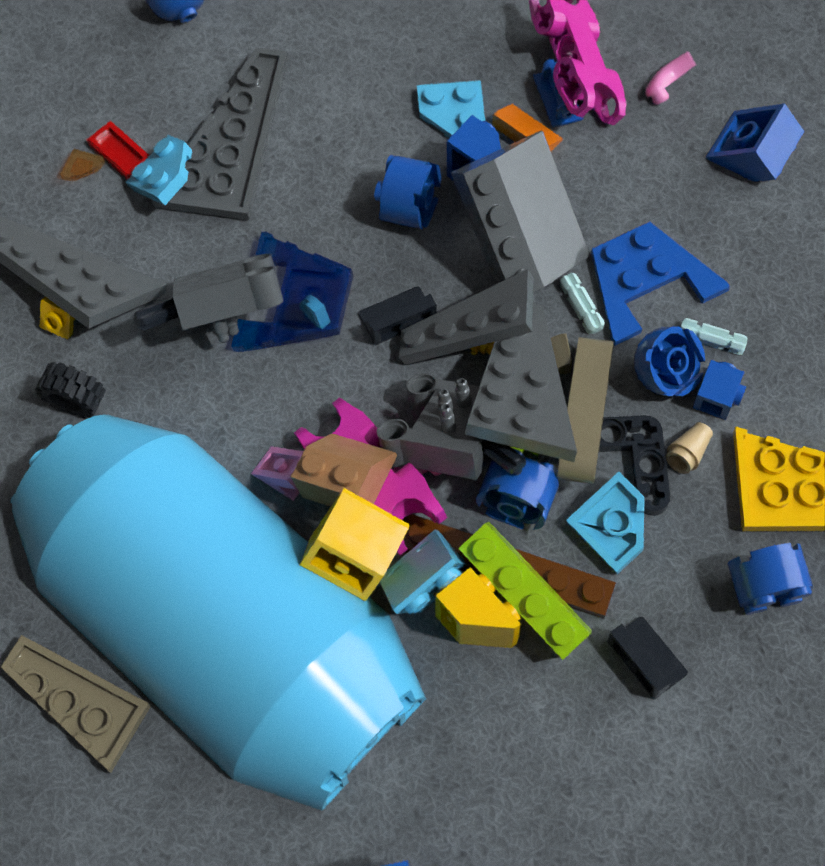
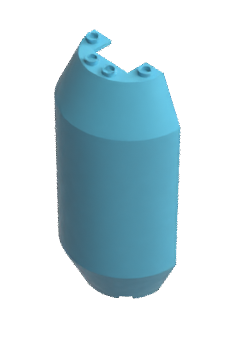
M97 415L83 420L74 426L71 424L66 425L59 431L56 439L46 449L37 451L29 461L30 468L25 473L16 493L11 498L16 526L39 593L234 781L322 811L348 784L347 775L397 722L401 726L426 700L390 615L370 597L364 601L302 567L300 562L308 542L190 437L111 415Z

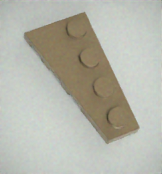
M23 635L20 636L1 666L20 687L110 773L151 707L149 703Z

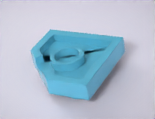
M481 81L417 85L420 118L444 132V135L448 138L471 115L481 121H485Z
M168 135L155 145L154 151L144 162L134 168L132 176L126 181L127 185L135 192L166 205L187 182L189 172L185 169V163L191 159L192 149L185 141Z
M619 471L566 520L567 524L616 574H619L644 550L645 499Z

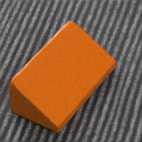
M514 104L508 105L493 114L492 126L514 142L536 132L543 131L550 151H552L563 140L559 135Z

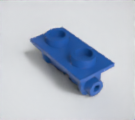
M549 59L544 62L542 73L534 74L533 78L552 128L583 121L582 117L575 116L567 109L558 93L553 77L557 62L554 59Z

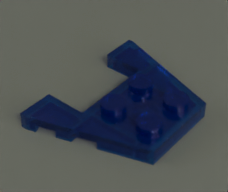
M261 231L255 256L271 254L274 266L287 267L281 287L284 301L277 305L272 323L238 319L239 333L233 337L231 345L233 351H253L340 335L354 276L352 269L317 253L312 255L299 249L296 244L289 241L284 243L275 239L272 234ZM308 295H313L325 306L330 323L323 329H318L300 310L299 303Z

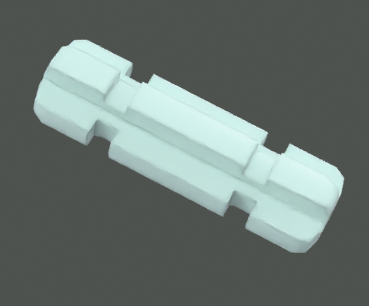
M570 273L560 279V287L564 294L569 295L567 299L580 320L583 319L584 323L582 325L586 332L591 335L601 331L604 328V320L600 313L595 312L597 308L585 288L580 287L581 281L577 274Z
M684 318L681 328L693 331L704 345L724 350V347L729 348L728 352L742 355L746 348L748 337L739 333L730 335L729 330L705 323L700 326L697 325L698 321Z

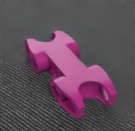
M529 0L531 19L537 33L549 37L557 63L553 72L554 82L567 109L575 116L583 118L587 112L594 108L603 122L610 125L617 124L625 116L626 112L624 89L618 73L605 67L596 44L600 34L599 23L588 1L576 0L577 5H571L574 0H546V5L541 7L539 0ZM613 98L616 107L614 113L610 116L607 102ZM577 100H583V104L578 108Z
M340 397L332 403L341 419L339 427L333 434L380 447L377 427L364 412L353 407ZM303 427L294 432L304 450L306 446L326 437L315 436ZM407 463L396 473L392 469L390 470L374 505L401 520L412 513H423L438 524L447 519L444 509L434 497L426 479L411 463ZM403 540L396 552L399 556L408 550Z

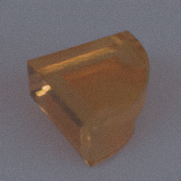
M73 148L60 174L61 178L66 181H77L92 173L95 174L104 165V158Z

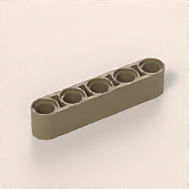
M582 337L578 339L567 407L577 454L574 462L559 459L558 480L594 484L614 341Z

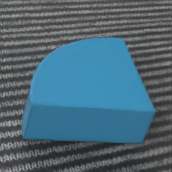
M308 295L299 303L300 310L318 329H323L330 323L325 306L313 295Z

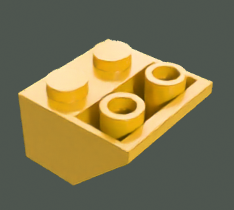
M343 488L310 537L300 565L366 601L384 577L410 524Z
M470 567L435 595V616L459 644L513 648L518 642L521 625L519 622L520 615L509 602L505 601L502 603L496 597L493 584L484 574L477 575Z

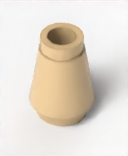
M697 422L668 446L666 461L672 469L679 473L687 474L691 470L698 468L713 436L710 427L704 423Z

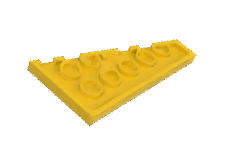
M735 426L733 438L742 532L825 531V452L805 446L798 448L780 443L778 438L771 436L763 438L747 433L748 430Z

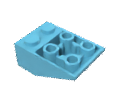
M434 530L388 569L380 583L396 614L409 613L411 615L412 613H421L435 601L433 593L438 589H444L463 574L461 569L467 563L438 530Z

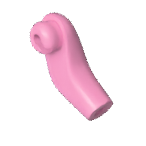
M687 51L663 66L651 79L646 87V96H651L652 102L655 105L661 104L669 98V94L665 89L667 86L696 66L691 54Z

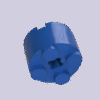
M390 155L386 162L384 180L377 182L374 192V199L380 201L379 219L384 222L412 228H427L438 203V198L433 196L434 186L440 187L441 184L439 165Z
M516 449L514 450L526 460V466L519 475L509 474L491 460L476 497L478 506L480 507L481 503H483L487 507L485 514L490 518L523 530V523L535 524L533 530L542 528L559 487V481L556 477L558 474L557 468L546 462L538 463L526 458L522 452Z
M785 543L750 552L751 557H749V561L741 563L739 556L727 563L739 606L744 608L746 615L767 610L768 605L774 604L776 601H780L781 607L798 604L803 601V597L812 594L813 584L799 543L793 547L791 543Z

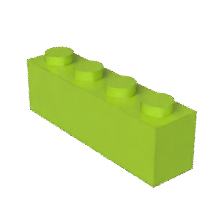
M490 522L481 526L458 548L491 581L498 592L562 660L591 634L592 630Z

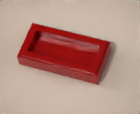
M111 120L86 140L87 144L127 180L132 176L134 168L150 156Z

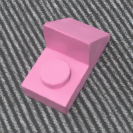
M271 446L251 474L294 500L299 494V490L292 481L291 475L304 451Z

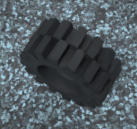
M51 362L47 364L35 391L37 396L42 397L41 400L44 402H49L51 407H57L61 409L60 411L79 415L81 418L86 419L95 415L106 389L101 382L96 381L95 377L87 376V372L83 370L78 371L74 366L69 365L67 367L64 363L59 362L56 364Z

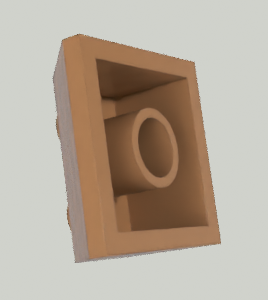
M332 433L306 446L291 475V479L303 498L330 507L343 488L374 504L397 458V454L393 451Z

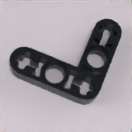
M647 415L603 417L602 430L608 427L614 428L619 432L620 439L611 443L601 437L599 452L631 451L635 488L646 498L650 491L649 482L656 481L654 486L655 494L657 497L663 498L659 500L657 506H653L650 500H645L644 513L651 516L662 514L670 502V486L661 423L656 418ZM626 426H631L630 433L640 432L642 426H647L649 431L655 432L651 434L650 439H644L643 434L637 433L631 435V441H626ZM645 458H652L658 463L659 470L652 474L646 473L640 468V461Z

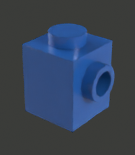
M711 360L693 408L726 420L732 404L739 406L744 395L746 386L740 384L744 371L738 370L728 362Z

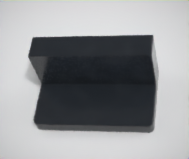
M416 286L360 310L359 316L376 346L401 335L403 329L436 314L437 304L431 294L425 296L421 288Z
M638 617L626 627L620 624L610 632L607 642L654 700L687 676L688 671L644 617Z

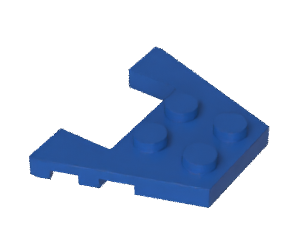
M651 222L593 248L591 252L603 299L604 311L611 333L610 336L611 340L614 341V346L642 332L641 326L626 305L627 303L681 277H685L702 304L728 292L730 285Z

